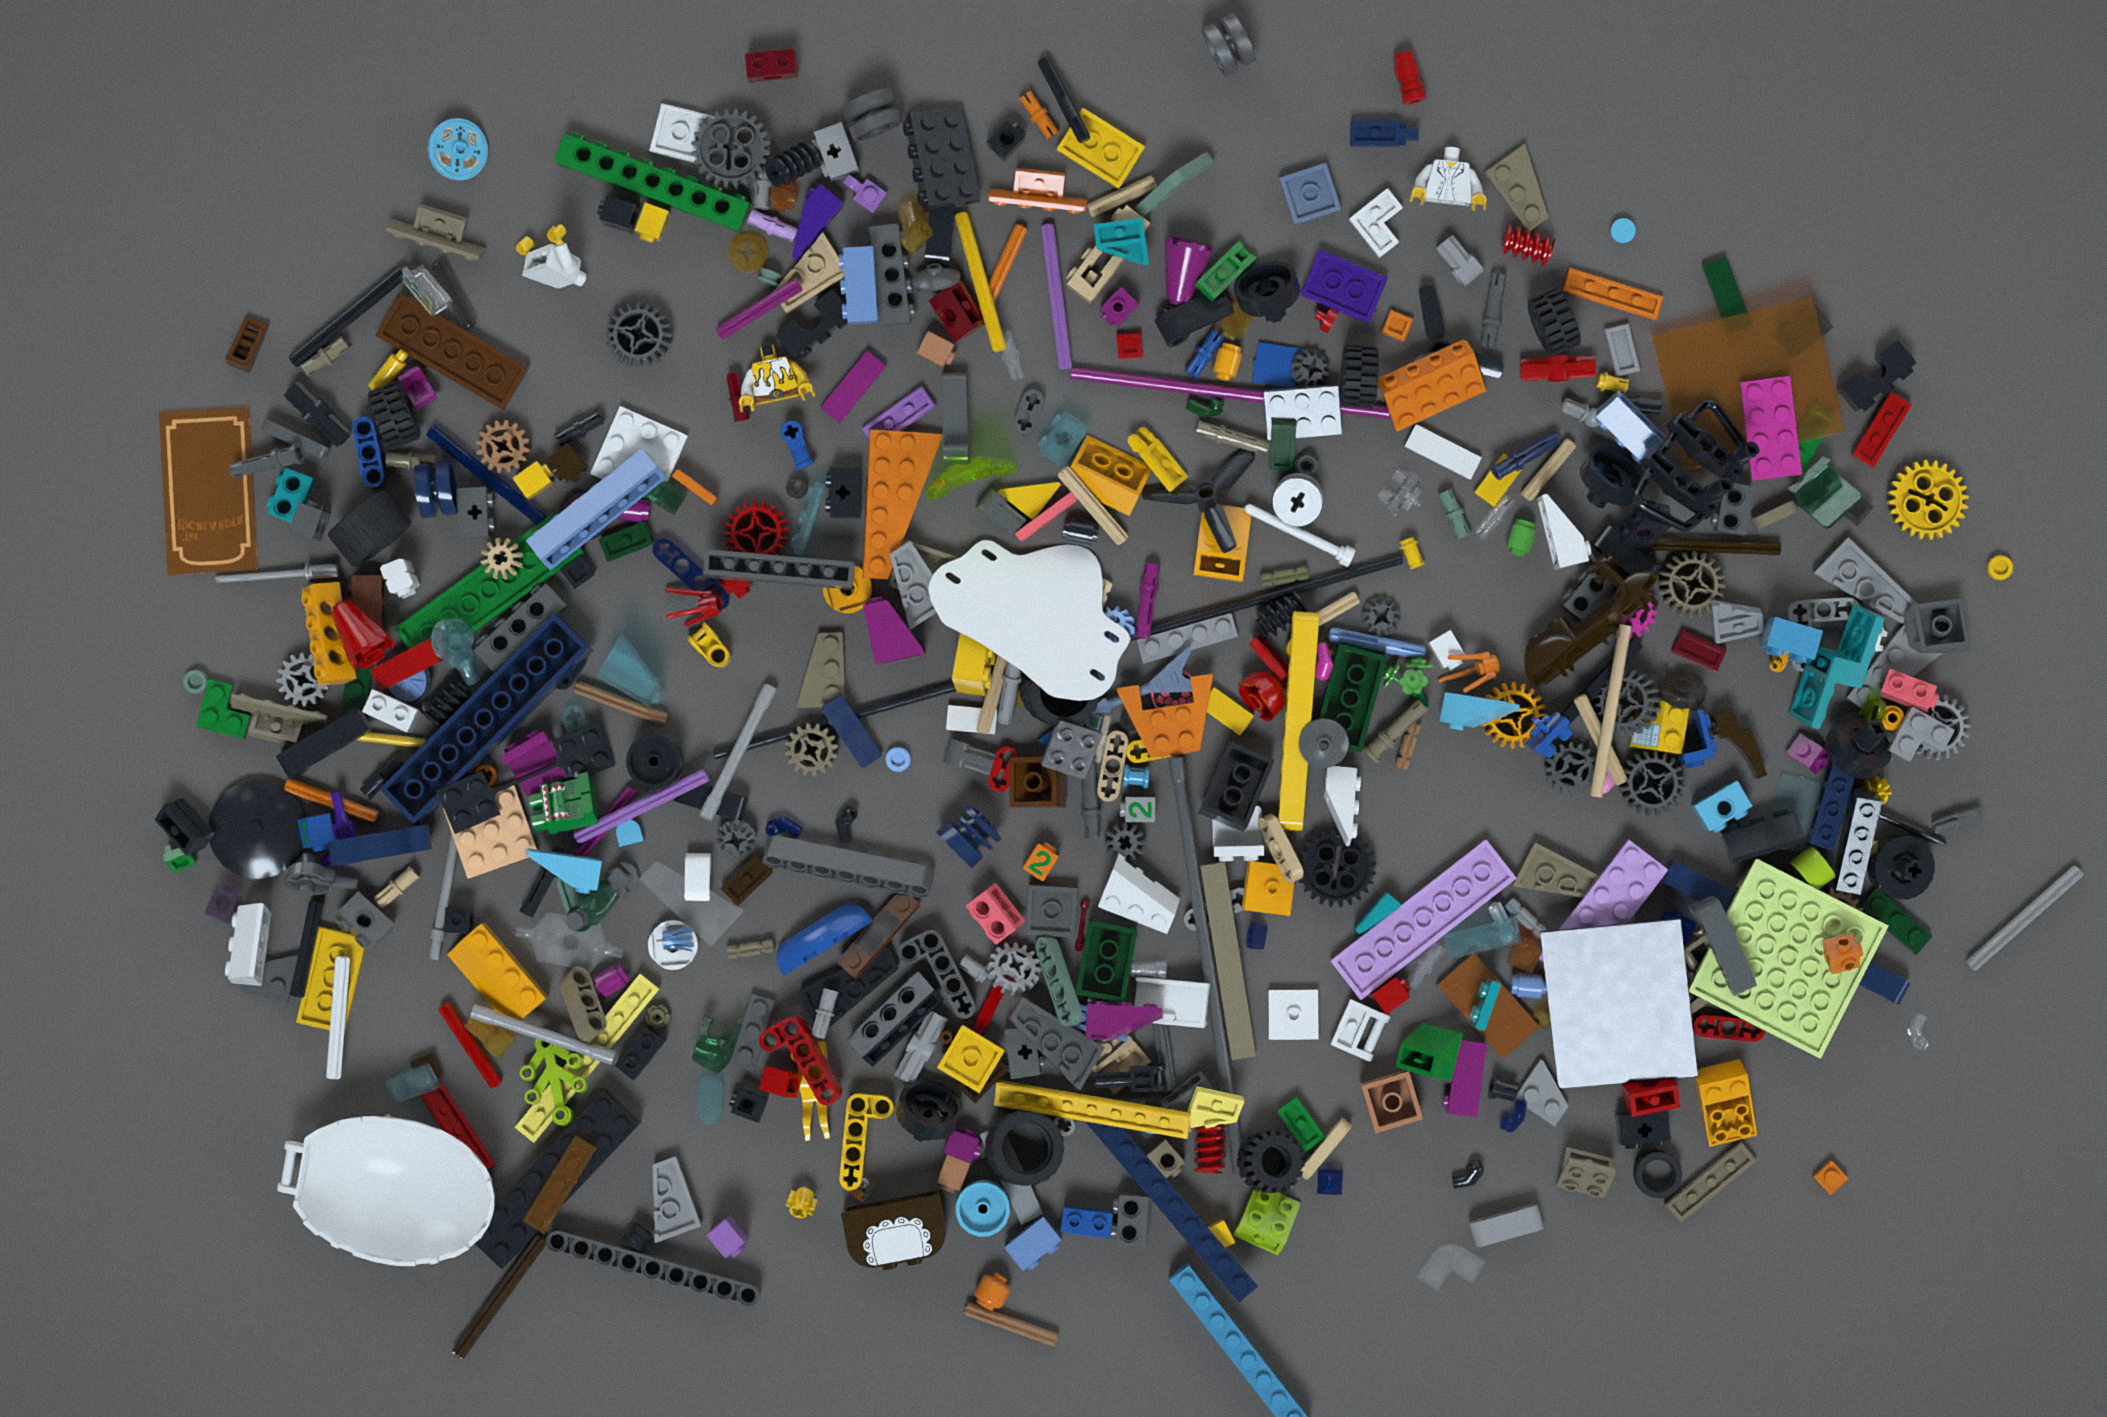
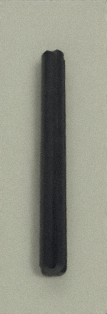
M398 266L289 356L292 364L299 367L300 364L304 363L403 282L402 269L409 276L403 266Z

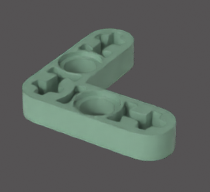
M1205 152L1179 168L1143 199L1135 209L1142 217L1147 216L1177 188L1209 168L1215 162L1208 152Z

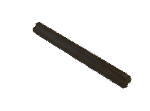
M1661 537L1649 551L1780 555L1781 543Z
M536 1234L452 1349V1353L460 1359L465 1358L544 1249L546 1238L543 1235Z

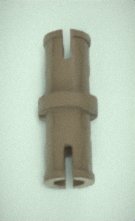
M339 337L324 349L320 348L317 354L300 365L305 373L312 377V375L325 366H331L335 359L349 351L350 348L345 340Z

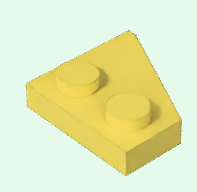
M1196 1086L1187 1112L1191 1113L1190 1128L1204 1125L1205 1128H1211L1218 1124L1226 1125L1237 1122L1244 1104L1243 1096Z

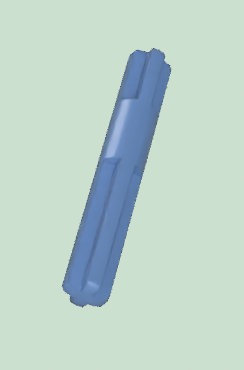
M1334 627L1329 631L1328 640L1330 642L1413 659L1417 657L1423 659L1425 655V646Z

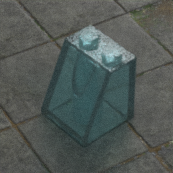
M621 633L596 677L646 706L653 707L654 704L658 705L665 695V692L662 691L664 684L632 639Z

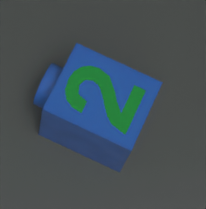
M329 813L297 820L303 849L312 847L313 852L328 849V841L335 840Z

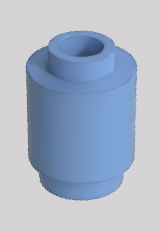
M1518 972V975L1512 974L1510 994H1516V997L1541 999V995L1546 994V979H1543L1542 974Z

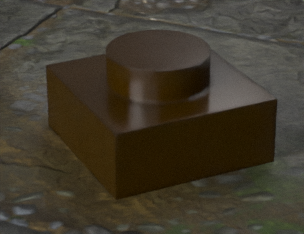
M434 1052L409 1062L419 1085L443 1075Z

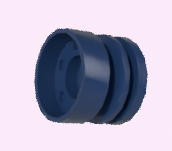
M965 802L962 808L969 815L964 818L956 811L955 816L960 824L956 826L947 820L936 833L962 860L973 868L983 858L978 847L982 844L991 850L993 846L986 839L991 836L998 843L1002 838L999 836L993 823L979 809Z

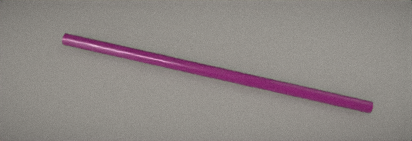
M1079 367L1071 368L1070 379L1265 403L1264 391ZM1339 401L1340 413L1383 419L1389 418L1387 406L1374 405L1373 408L1342 407Z

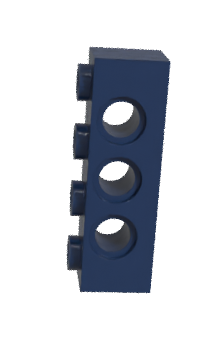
M1830 757L1805 843L1834 851L1855 778L1840 770Z

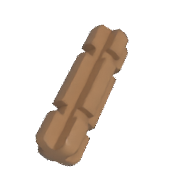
M1414 723L1403 737L1399 750L1400 756L1397 757L1395 763L1397 768L1403 770L1409 768V758L1412 757L1417 741L1416 735H1419L1421 725L1418 723Z

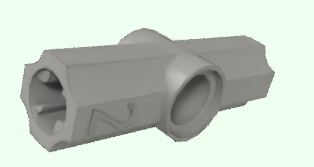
M932 1011L924 1018L919 1030L915 1031L905 1050L906 1054L903 1060H901L895 1076L907 1083L916 1080L924 1063L929 1060L937 1045L936 1041L948 1020L946 1017Z

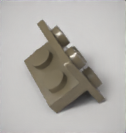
M1566 1147L1561 1174L1556 1186L1569 1192L1576 1191L1588 1194L1591 1197L1604 1198L1616 1175V1169L1613 1168L1614 1158Z

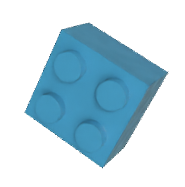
M1771 617L1766 620L1759 647L1765 648L1764 653L1776 657L1785 654L1789 656V661L1800 664L1807 663L1808 660H1815L1823 631L1778 617Z

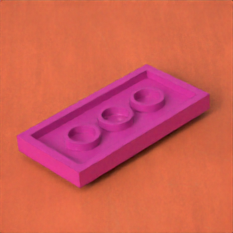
M1790 376L1740 382L1747 443L1750 441L1755 442L1760 449L1759 454L1749 460L1752 481L1802 475Z

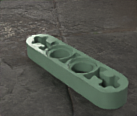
M1053 936L1040 937L1036 941V954L1040 960L1058 1019L1063 1026H1077L1081 1022L1082 1011L1059 943ZM1054 964L1056 966V975L1053 972ZM1061 987H1063L1064 989L1063 998L1061 996Z

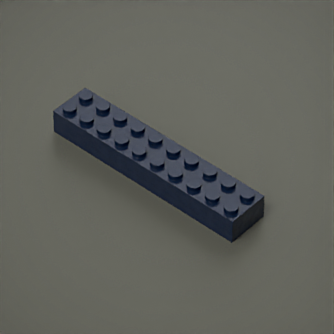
M553 613L416 751L380 790L413 824L421 825L442 804L436 790L468 777L594 650L560 615Z

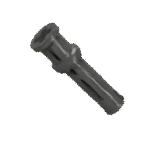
M296 442L291 447L283 449L277 447L266 455L231 463L229 469L233 478L236 479L271 468L282 470L287 465L303 464L305 455L301 445Z

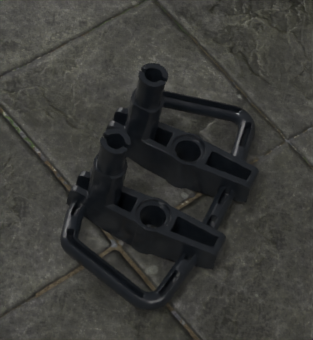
M1712 399L1702 400L1687 415L1681 412L1673 415L1666 425L1670 431L1669 435L1658 449L1652 447L1647 450L1640 460L1645 471L1633 492L1634 504L1639 510L1681 532L1690 531L1700 524L1703 519L1706 520L1712 516L1713 511L1719 506L1717 501L1726 493L1731 492L1733 483L1744 472L1745 468L1743 465L1747 464L1751 458L1756 457L1760 452L1757 443L1752 441L1747 443L1719 403ZM1706 409L1712 410L1737 445V448L1728 452L1713 435L1707 433L1694 421ZM1677 441L1692 460L1698 462L1721 479L1702 487L1690 476L1687 470L1677 465L1666 454ZM1653 478L1661 487L1664 494L1672 497L1685 508L1695 513V515L1686 522H1683L1645 502L1643 494L1651 479Z

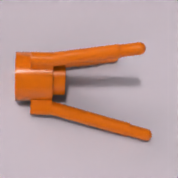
M1489 652L1448 655L1449 660L1478 659V661L1475 662V667L1438 679V682L1449 681L1476 672L1478 676L1483 675L1482 678L1463 689V692L1466 693L1487 680L1496 678V674L1500 672L1498 659L1494 654L1490 655Z

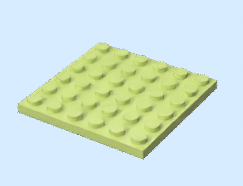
M1754 858L1726 915L1753 973L1757 986L1733 996L1709 946L1688 987V991L1821 1059L1888 925ZM1852 933L1855 941L1860 942L1863 949V956L1860 957V967L1831 975L1823 955V940Z

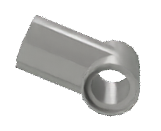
M1453 235L1436 248L1440 256L1450 266L1454 277L1463 287H1466L1484 272L1479 262L1471 254L1468 255Z

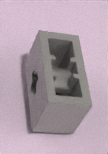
M842 122L814 132L816 139L811 141L817 153H821L824 162L820 165L824 177L830 176L831 182L847 177L848 174L852 175L859 172ZM833 147L837 151L841 150L838 152V158L835 159L832 155L828 156L831 153L830 148Z

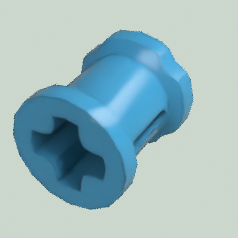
M1125 764L1123 787H1127L1129 784L1148 788L1149 767L1133 768Z

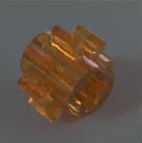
M789 183L779 188L774 186L769 197V201L774 202L772 205L773 209L784 213L785 209L792 211L799 197V194L794 192L796 189L794 185Z

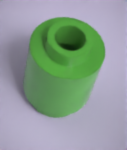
M1516 520V523L1512 525L1506 548L1511 549L1510 554L1519 557L1530 554L1536 535V530H1534L1536 524L1525 520Z

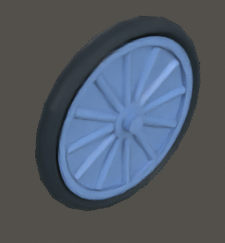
M429 668L386 689L388 694L406 704L419 703L428 695L432 682Z

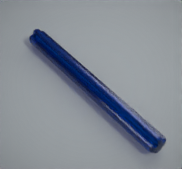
M432 426L426 434L428 438L536 525L547 518L542 511L439 428Z

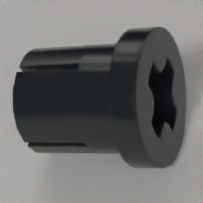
M1494 1074L1489 1084L1488 1098L1493 1100L1500 1098L1513 1102L1517 1097L1518 1091L1515 1090H1518L1519 1084L1501 1079L1499 1075Z

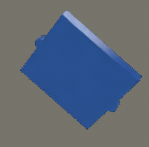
M1258 342L1256 359L1253 360L1255 366L1252 383L1294 388L1296 381L1291 373V364L1294 357L1301 352V349Z

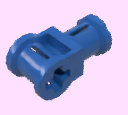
M796 421L784 423L780 433L795 463L794 470L797 471L815 464V460L811 459L807 450L800 424ZM789 426L799 430V432L795 433L796 438L791 439L790 436H785Z

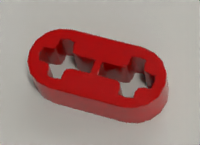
M1002 747L996 753L988 781L991 789L996 792H1003L1010 786L1009 762L1006 769L1002 768L1003 759L1000 758V754H1005L1006 750H1009L1012 757L1018 758L1017 752L1011 747ZM1000 770L1005 771L1003 779L1007 783L1006 785H1001L1000 788H996V783L992 779L993 777H998Z

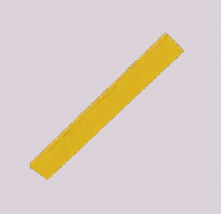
M1003 1080L996 1082L994 1106L1039 1112L1045 1115L1184 1139L1189 1137L1191 1113Z

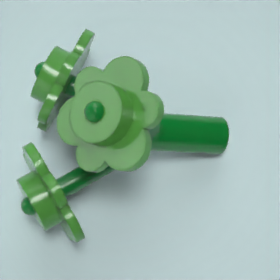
M1417 657L1416 659H1411V663H1405L1406 667H1416V671L1406 670L1403 674L1404 678H1399L1395 675L1400 668L1399 664H1396L1394 668L1389 666L1384 670L1382 676L1384 688L1393 679L1403 686L1402 690L1405 694H1413L1415 700L1419 699L1425 707H1429L1422 692V688L1428 684V679L1426 676H1423L1421 668H1433V665L1426 664V659Z

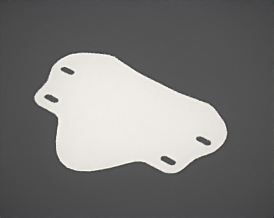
M982 540L976 543L962 557L942 565L930 580L928 588L930 600L941 621L946 626L989 648L1025 673L1047 694L1053 697L1082 701L1093 700L1103 695L1112 686L1116 676L1118 660L1129 644L1130 637L1127 631L1106 617L1102 610V574L1096 556L1089 549L1078 545H1060L1025 555H1015L993 541ZM982 550L990 551L997 556V559L995 561L989 560L982 555ZM946 573L954 574L961 582L959 584L953 583L946 578ZM1110 631L1119 638V642H1112L1104 636V632ZM1095 669L1105 676V680L1100 681L1090 674V670Z

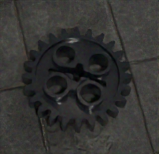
M1330 828L1329 835H1326L1323 830H1320L1321 838L1318 839L1315 835H1312L1314 843L1304 842L1308 848L1307 852L1299 851L1304 856L1303 860H1299L1300 864L1303 865L1304 877L1298 882L1307 883L1303 891L1308 892L1312 890L1313 893L1310 897L1312 900L1320 896L1319 904L1321 905L1326 899L1328 900L1329 907H1332L1334 901H1337L1341 908L1343 900L1352 905V897L1354 896L1356 899L1361 900L1359 892L1368 893L1365 885L1374 883L1369 879V875H1376L1375 871L1370 870V866L1376 865V862L1369 861V857L1374 852L1365 851L1369 843L1361 845L1362 836H1358L1356 839L1352 838L1350 846H1346L1340 832L1335 834L1334 829ZM1340 845L1339 865L1343 866V869L1337 872L1336 888L1331 889L1334 870L1330 869V864H1335L1337 846ZM1328 846L1332 850V857L1324 861L1320 858L1319 851L1322 847ZM1348 850H1353L1357 854V859L1353 864H1347L1344 861V854ZM1320 871H1326L1329 875V880L1324 885H1319L1316 882V874ZM1349 874L1353 878V885L1345 889L1341 886L1340 879L1342 876Z

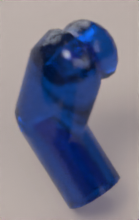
M785 816L770 820L765 828L769 836H776L787 831L796 838L803 830V827Z
M1518 1099L1515 1101L1513 1116L1511 1119L1503 1117L1500 1122L1501 1130L1512 1133L1524 1122L1527 1110V1102L1525 1100Z

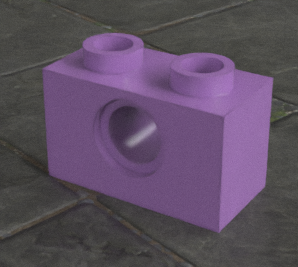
M730 1214L706 1235L724 1258H727L730 1254L734 1258L747 1246L745 1241L748 1236Z

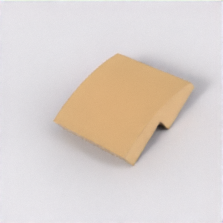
M1129 1035L1127 1042L1115 1039L1112 1041H1096L1105 1048L1093 1067L1095 1073L1130 1072V1066L1149 1065L1152 1063ZM1110 1087L1109 1089L1116 1095L1124 1087Z

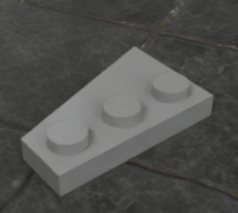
M909 541L892 552L890 558L909 629L911 630L937 612L930 600L928 589L933 574L912 542Z
M677 1155L653 1164L655 1243L698 1228L702 1224Z

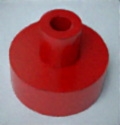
M1331 307L1327 314L1318 309L1314 319L1322 322L1319 330L1328 334L1339 312Z

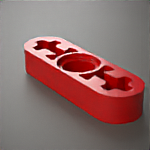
M1701 1014L1692 1021L1693 1032L1705 1038L1757 1042L1765 1034V1030L1755 1026L1759 1029V1033H1755L1754 1037H1751V1034L1748 1032H1741L1742 1037H1738L1740 1033L1739 1022H1743L1742 1027L1751 1028L1752 1024L1737 1017ZM1703 1019H1706V1023L1715 1025V1019L1719 1020L1716 1025L1717 1035L1713 1034L1715 1029L1709 1028L1705 1029V1033H1702V1030L1697 1027L1698 1023H1702ZM1726 1021H1731L1735 1025V1031L1731 1035H1725L1722 1032V1025Z

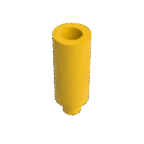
M402 349L396 355L391 354L370 381L369 387L374 390L393 383L406 366L404 360L408 354Z

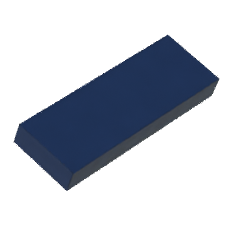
M842 694L821 706L822 711L862 769L882 756V753Z

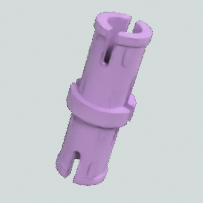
M755 209L751 211L747 224L767 231L768 235L772 236L774 234L793 243L798 232L797 227L779 221L778 217L774 216L772 218Z

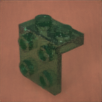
M1826 456L1814 462L1810 469L1800 478H1797L1788 488L1795 504L1826 529L1831 528L1862 500L1861 493L1837 474L1831 460Z

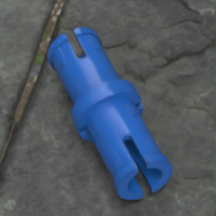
M1211 329L1208 336L1202 345L1196 348L1195 356L1184 370L1195 379L1199 378L1207 362L1212 361L1214 358L1213 353L1224 339L1221 334L1217 335L1218 332Z

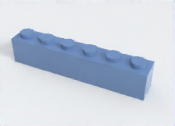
M641 448L618 468L612 470L599 483L593 485L579 499L573 501L560 514L554 516L540 530L534 532L526 541L538 558L551 571L667 477L648 453Z

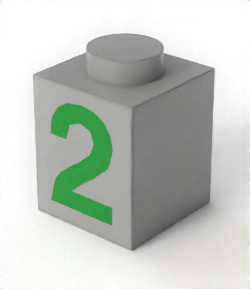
M1125 797V802H1120V817H1125V822H1155V797Z

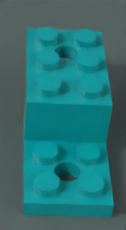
M1853 604L1838 650L1819 646L1815 660H1808L1805 664L1789 715L1812 728L1820 729L1822 722L1826 718L1829 700L1834 694L1835 683L1861 689L1863 682L1867 678V669L1871 658L1875 654L1878 637L1883 631L1885 618L1862 606Z

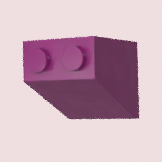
M882 597L867 600L868 604L863 605L876 665L925 655V651L888 600L883 601Z

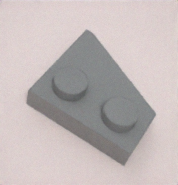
M1539 1059L1519 1088L1515 1100L1555 1127L1569 1106L1544 1061Z

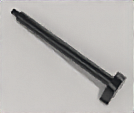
M1852 794L1850 795L1848 800L1846 814H1848ZM1880 810L1879 819L1937 845H1946L1947 842L1942 840L1940 836Z

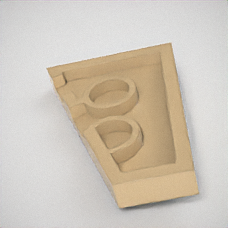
M823 232L774 290L776 291L793 279H797L801 283L803 290L781 304L786 314L845 278V271L840 269L839 257Z

